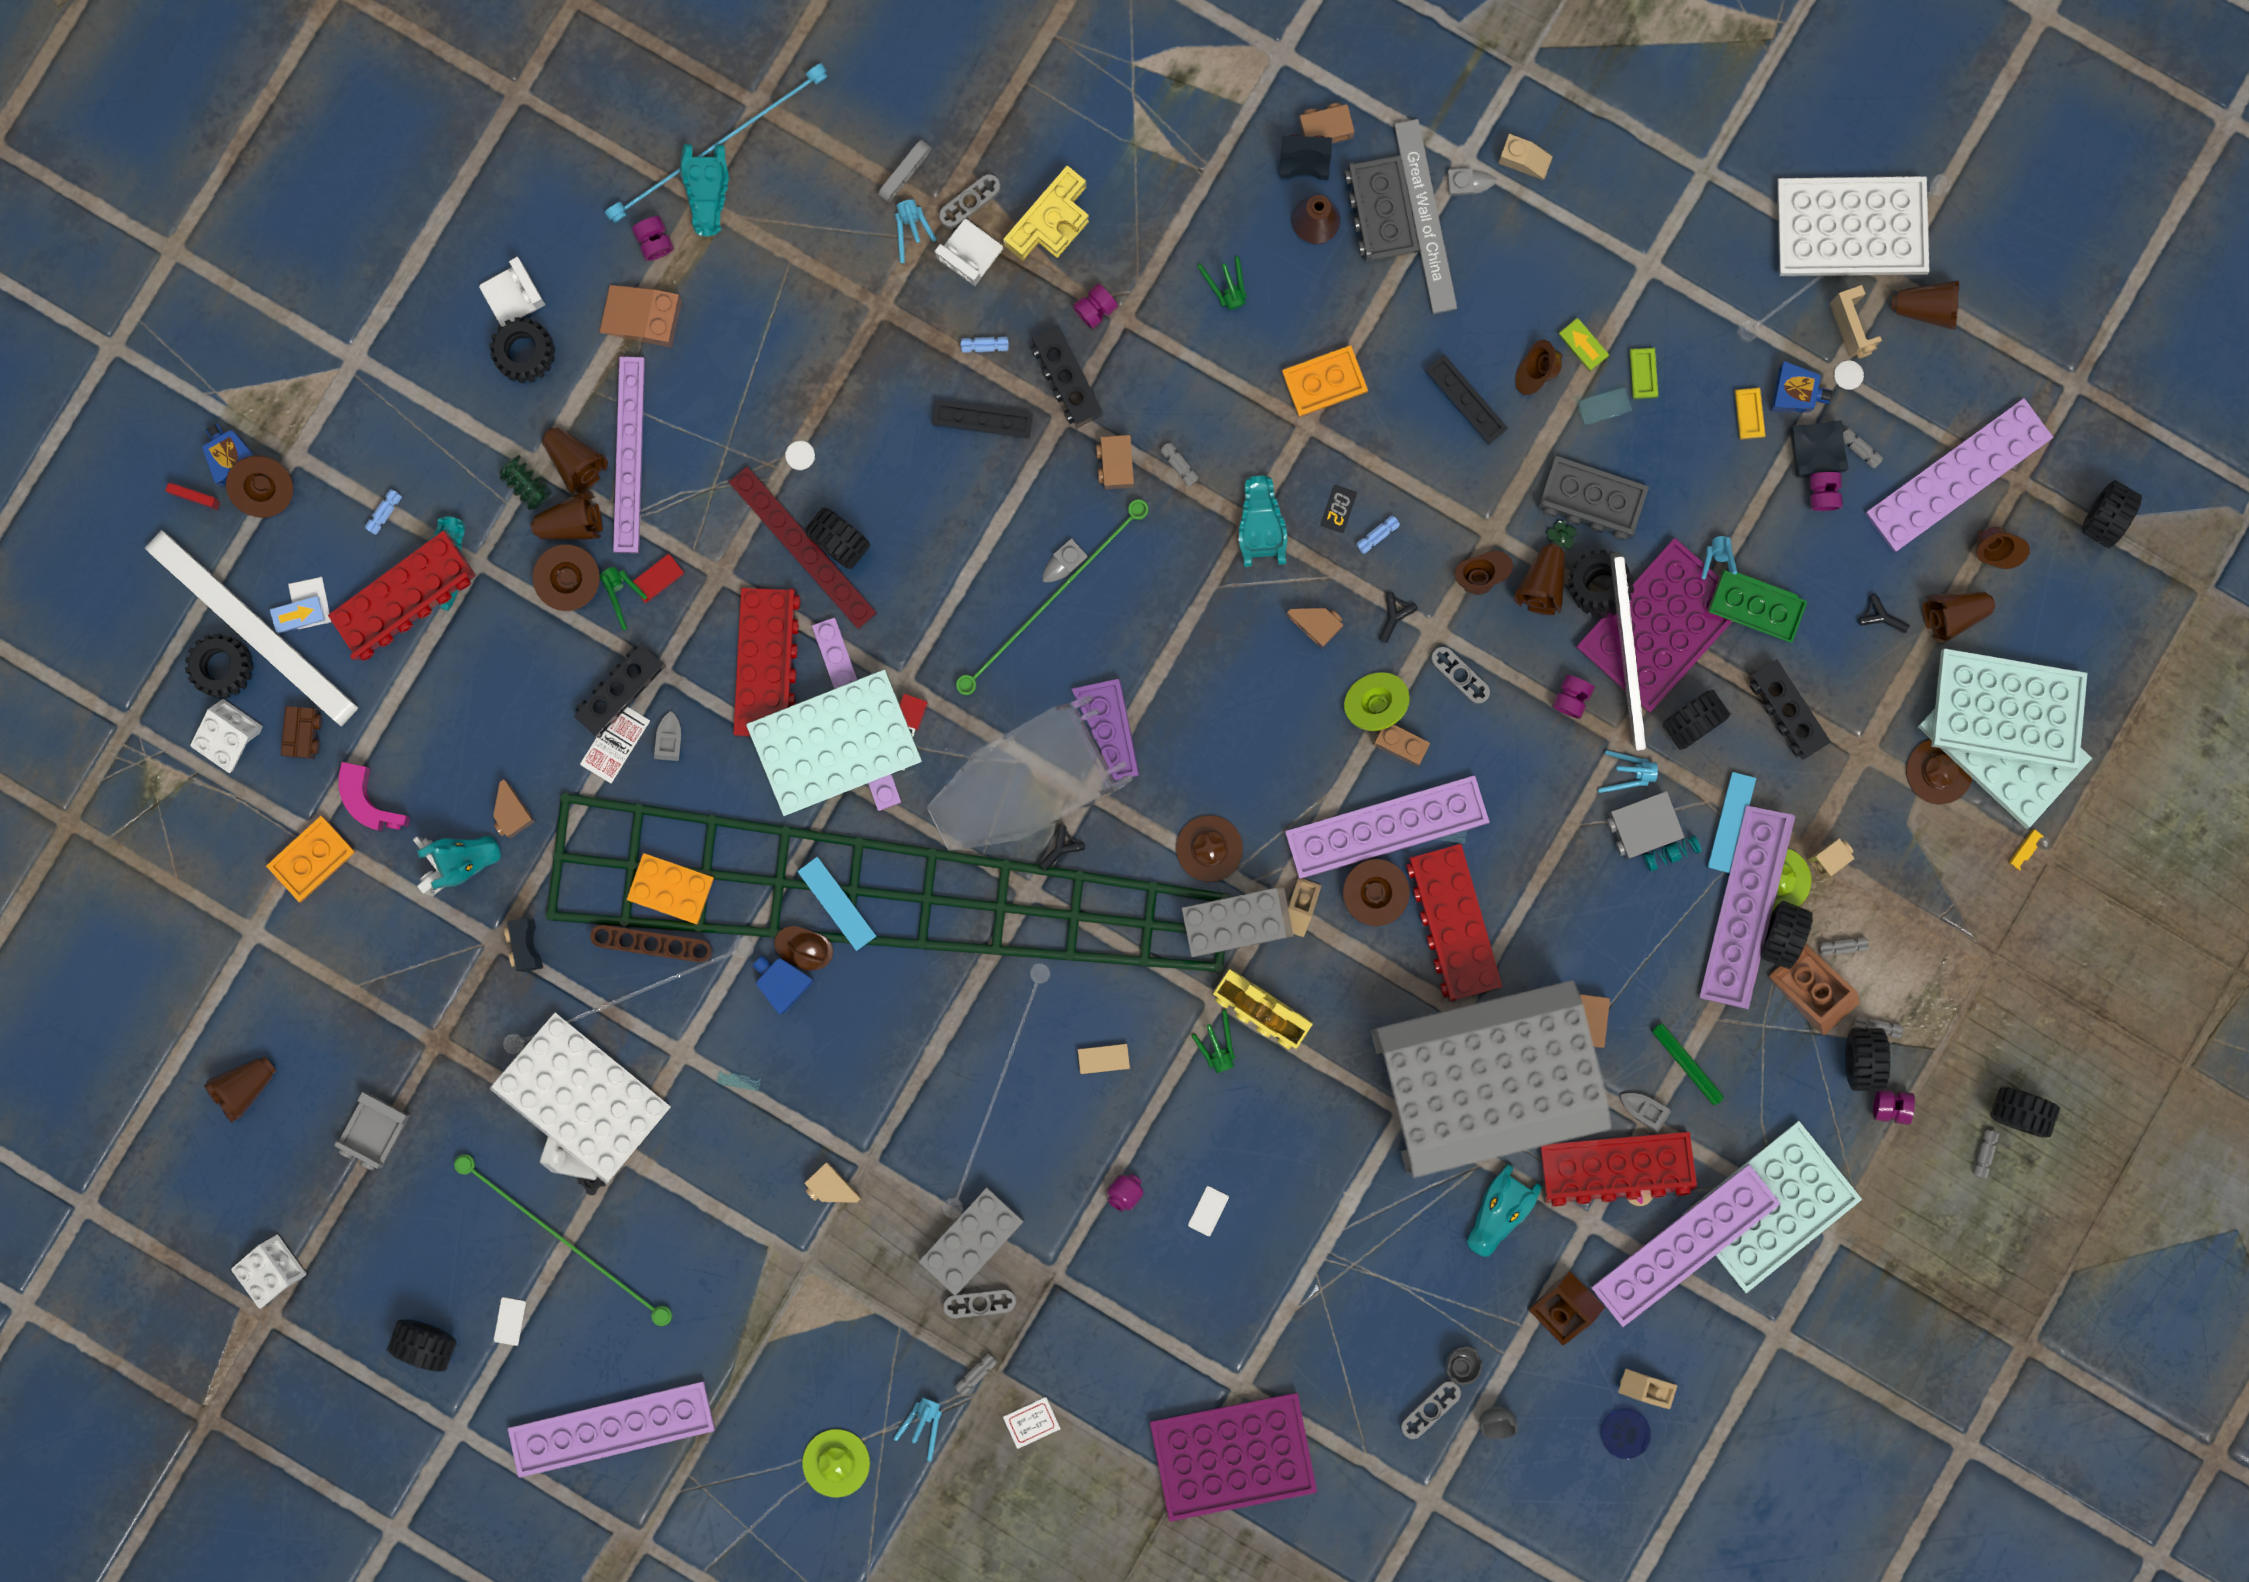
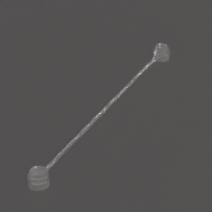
M1943 174L1935 176L1930 182L1931 191L1927 193V198L1932 194L1937 196L1945 195L1951 188L1950 178ZM1824 276L1816 277L1759 322H1743L1738 328L1739 338L1744 342L1753 341L1758 336L1759 325Z
M740 938L735 942L734 951L573 1017L566 1020V1022L571 1023L734 954L741 958H748L754 953V944L747 938ZM537 1033L525 1038L517 1034H510L504 1039L503 1047L510 1054H518L524 1049L525 1041L533 1039Z
M1036 964L1030 971L1031 979L1035 984L956 1197L946 1200L943 1205V1211L949 1218H956L963 1212V1204L959 1197L1038 984H1043L1050 978V970L1044 964Z

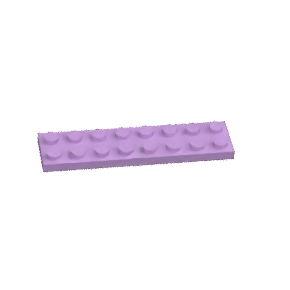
M2022 399L1865 514L1895 553L2054 437L2027 401Z
M1474 775L1285 831L1300 880L1483 826L1490 822Z
M1746 806L1699 998L1749 1009L1761 960V950L1765 943L1794 825V815Z
M1747 1164L1596 1282L1591 1288L1621 1326L1624 1327L1781 1203L1751 1165Z
M702 1381L507 1429L518 1478L712 1432L715 1431L705 1382Z

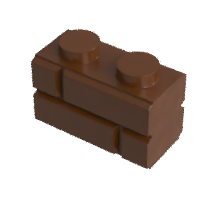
M285 706L280 756L314 760L315 754H319L320 740L316 739L317 730H321L322 715H319V710Z

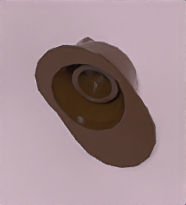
M1539 340L1534 343L1520 364L1515 377L1516 388L1520 393L1532 395L1546 381L1556 378L1560 373L1563 354L1555 350L1551 342Z
M1994 526L1985 531L1979 530L1977 532L1978 548L1976 556L1983 563L2002 569H2010L2021 565L2030 554V546L2026 540L2010 534L2001 527Z
M1502 551L1486 552L1462 561L1454 572L1455 579L1459 585L1464 587L1465 591L1482 595L1488 593L1495 584L1508 578L1513 569V562L1510 556Z
M788 926L780 930L775 937L774 946L780 958L803 970L815 971L822 969L832 959V944L821 934L798 926Z

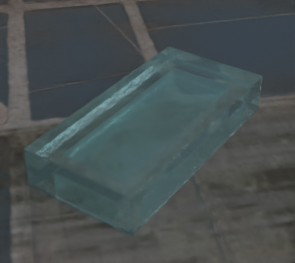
M1625 387L1577 402L1584 426L1632 411Z

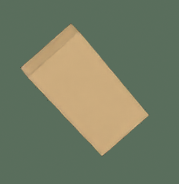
M1127 1044L1078 1049L1080 1074L1130 1069Z

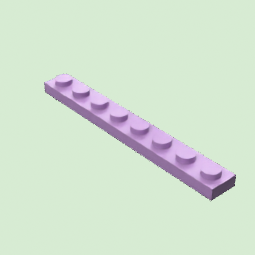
M619 357L614 553L639 554L645 385L644 357Z
M836 618L812 625L834 689L856 681L857 677ZM892 774L868 783L878 811L902 803Z

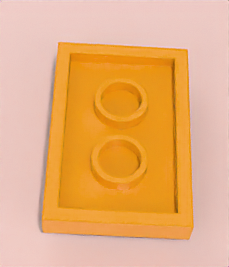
M1351 345L1282 370L1298 417L1368 393Z
M320 816L266 867L295 899L301 903L351 858L356 851L323 816Z
M643 853L627 900L698 925L714 877Z

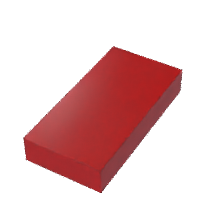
M173 483L167 484L165 491L173 496L214 510L219 508L220 502L214 497Z
M668 554L633 582L647 596L646 600L642 599L646 604L685 573L671 555Z

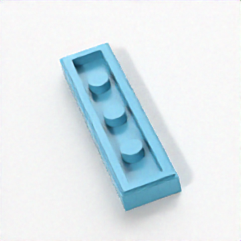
M1731 772L1707 868L1730 874L1746 806L1750 805L1756 778Z
M818 857L797 871L856 951L877 937Z

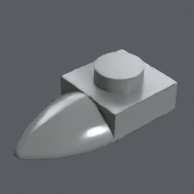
M1473 168L1453 169L1447 172L1449 196L1481 193L1491 188L1497 182L1494 176L1486 172L1473 170Z
M1072 538L1053 554L1044 570L1043 582H1054L1065 578L1088 558Z
M670 711L664 716L658 726L654 759L679 761L681 727L675 714Z
M1625 1093L1620 1096L1628 1112L1637 1121L1657 1133L1671 1113L1670 1109L1645 1095Z

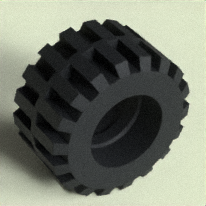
M515 317L513 322L510 319L504 321L506 325L503 327L499 325L496 328L498 333H493L491 337L493 343H490L489 347L492 351L490 356L495 366L505 377L507 376L514 382L518 380L519 383H525V381L529 380L532 383L535 382L536 377L540 379L544 377L543 373L546 370L550 371V363H554L555 360L553 356L555 347L548 332L538 322H533L530 318L525 317V320H522L520 317ZM521 338L532 339L536 344V350L532 358L523 363L513 362L509 356L512 344Z
M2116 480L2112 481L2103 489L2084 520L2082 533L2103 546L2111 548L2122 538L2134 520L2141 505L2142 495Z
M822 507L804 529L806 536L813 543L848 569H853L871 546L869 541L860 532L828 508Z
M1595 550L1590 551V556L1586 557L1584 554L1580 557L1581 562L1575 561L1573 564L1575 570L1570 569L1569 576L1571 579H1568L1570 591L1576 605L1579 608L1581 607L1584 613L1588 614L1590 612L1591 616L1596 618L1598 614H1601L1602 618H1607L1608 613H1612L1614 616L1617 614L1614 585L1600 593L1588 590V586L1594 578L1601 575L1612 576L1610 553L1607 554L1606 550H1600V553L1597 554ZM1626 563L1625 570L1630 603L1632 599L1630 593H1634V582Z
M213 634V636H203L204 640L202 641L198 639L195 642L197 646L195 648L190 647L188 651L191 653L190 658L186 657L185 662L188 663L185 671L190 675L188 677L190 683H193L197 690L215 698H229L231 694H239V689H245L248 686L246 684L247 679L251 680L253 676L250 675V670H254V665L250 663V660L253 659L251 654L247 653L248 649L241 642L227 635ZM225 652L231 659L230 672L220 680H213L208 674V663L215 654Z
M1708 690L1667 718L1662 726L1679 750L1686 749L1726 721L1730 716V712L1715 691Z
M1786 901L1780 902L1771 915L1765 943L1761 950V959L1786 969H1791L1798 961L1807 942L1813 921L1812 911Z
M1852 1028L1848 1034L1845 1064L1847 1080L1852 1091H1884L1886 1089L1890 1076V1046L1887 1034L1883 1028Z
M2000 1087L1990 1117L1994 1121L2013 1129L2047 1138L2052 1135L2060 1107L2042 1097L2010 1087Z
M403 1319L397 1321L387 1351L396 1359L412 1366L441 1372L447 1370L457 1341L452 1335L441 1329L418 1321Z

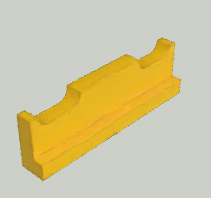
M2032 829L2008 863L2021 870V864L2024 860L2028 861L2037 848L2036 843L2044 836L2037 830Z

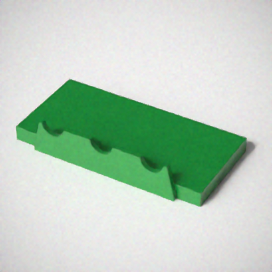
M1722 570L1707 612L1793 643L1808 601L1798 598V595L1741 573L1737 572L1734 575L1731 572Z

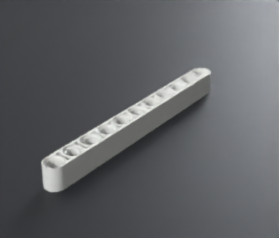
M161 530L148 543L145 549L336 723L343 726L358 710V707L167 533Z

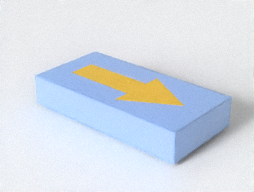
M318 596L270 609L277 634L326 621Z

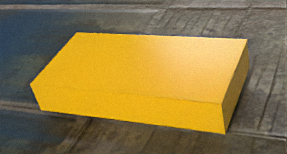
M1760 388L1735 390L1739 439L1764 438L1765 428Z

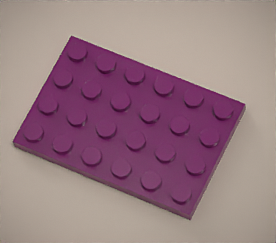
M1676 538L1669 543L1633 583L1634 593H1630L1632 599L1629 605L1641 707L1648 713H1651L1732 623L1731 620L1707 612L1719 576L1709 568L1706 579H1702L1704 563ZM1608 613V617L1602 618L1576 646V649L1626 692L1617 614L1613 616L1612 613Z
M1297 1392L1150 1421L1169 1522L1317 1493Z

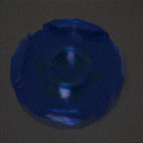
M1621 1408L1613 1411L1605 1418L1601 1426V1440L1610 1454L1620 1459H1632L1647 1449L1651 1441V1429L1648 1421L1642 1414L1632 1409Z

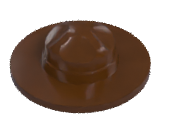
M253 455L242 458L232 466L226 479V490L231 502L240 511L253 517L266 518L281 513L289 505L293 496L294 486L290 473L281 463L267 456Z
M558 545L548 549L537 560L533 570V585L537 595L546 605L556 610L573 611L584 607L593 599L599 587L600 574L595 560L588 552L574 545Z
M1931 739L1918 745L1908 759L1906 776L1909 786L1919 798L1928 803L1942 805L1954 802L1967 792L1973 778L1941 748L1932 747Z
M1201 816L1190 821L1182 829L1177 840L1176 853L1181 867L1188 875L1200 881L1215 882L1228 877L1238 867L1242 858L1243 844L1239 832L1229 821L1218 816Z
M1372 859L1358 864L1349 872L1344 882L1343 899L1347 910L1356 920L1366 925L1383 926L1395 921L1404 912L1409 901V884L1404 873L1396 865L1385 860Z

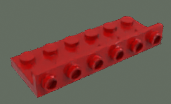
M442 531L330 613L328 617L352 651L351 659L366 661L375 654L374 650L379 646L385 647L393 642V636L397 633H404L413 627L412 622L416 619H423L433 612L432 608L438 603L442 605L452 598L451 594L456 590L461 591L470 586V580L476 574L448 532Z
M741 588L734 736L751 737L746 725L747 723L795 705V693H791V683H796V669L792 668L793 659H797L798 645L794 644V634L799 632V620L795 619V610L800 609V595H796L795 589Z
M1462 844L1410 857L1408 859L1409 864H1406L1409 878H1414L1416 887L1412 888L1416 902H1421L1423 911L1419 912L1423 926H1428L1430 935L1426 936L1429 949H1434L1437 959H1434L1433 963L1436 973H1441L1444 983L1440 984L1443 997H1448L1449 1002L1502 987Z
M1690 1132L1540 1146L1546 1193L1545 1203H1551L1553 1207L1567 1205L1569 1201H1576L1577 1204H1589L1592 1202V1199H1601V1202L1616 1201V1197H1626V1200H1637L1641 1198V1195L1651 1194V1198L1665 1197L1666 1193L1676 1192L1677 1196L1691 1194V1191L1697 1186Z

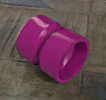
M660 216L647 218L632 227L637 242L642 243L640 249L645 261L660 259L674 250L669 235H664L666 228Z
M1099 283L1088 291L1087 298L1081 297L1072 305L1077 315L1092 330L1103 321L1102 316H1109L1119 307L1110 293Z
M1821 472L1809 475V489L1813 491V494L1810 496V510L1833 511L1843 508L1842 494L1838 492L1842 488L1841 473Z
M1566 674L1560 686L1562 693H1557L1552 707L1570 717L1581 719L1586 709L1584 702L1590 700L1595 687L1578 677Z
M1893 1090L1876 1091L1873 1103V1119L1889 1122L1893 1119L1895 1123L1910 1125L1915 1109L1914 1093L1899 1091L1895 1095Z

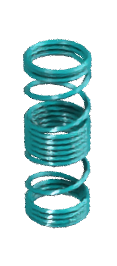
M1692 835L1690 840L1684 838V849L1678 842L1664 846V858L1657 850H1654L1653 855L1650 852L1644 854L1648 869L1651 872L1658 870L1655 852L1661 856L1665 865L1668 866L1665 848L1672 864L1682 860L1680 850L1676 844H1678L1686 858H1688L1685 840L1689 841L1696 854L1701 853L1702 850L1697 837Z

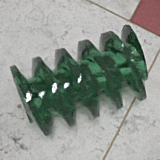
M518 455L503 466L500 471V480L502 482L507 481L506 486L509 489L514 488L513 494L520 496L522 503H527L526 507L528 510H534L543 504L552 492L545 493L548 487L547 484L538 485L542 479L540 476L534 479L531 478L535 472L533 469L528 472L525 471L528 466L527 462L521 465L518 464L521 456Z

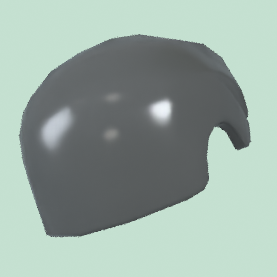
M1462 1346L1454 1348L1447 1355L1444 1368L1447 1376L1453 1383L1468 1385L1474 1383L1480 1376L1483 1362L1476 1349Z
M1493 1406L1485 1410L1479 1418V1427L1485 1438L1504 1439L1512 1437L1518 1432L1515 1414L1505 1407Z

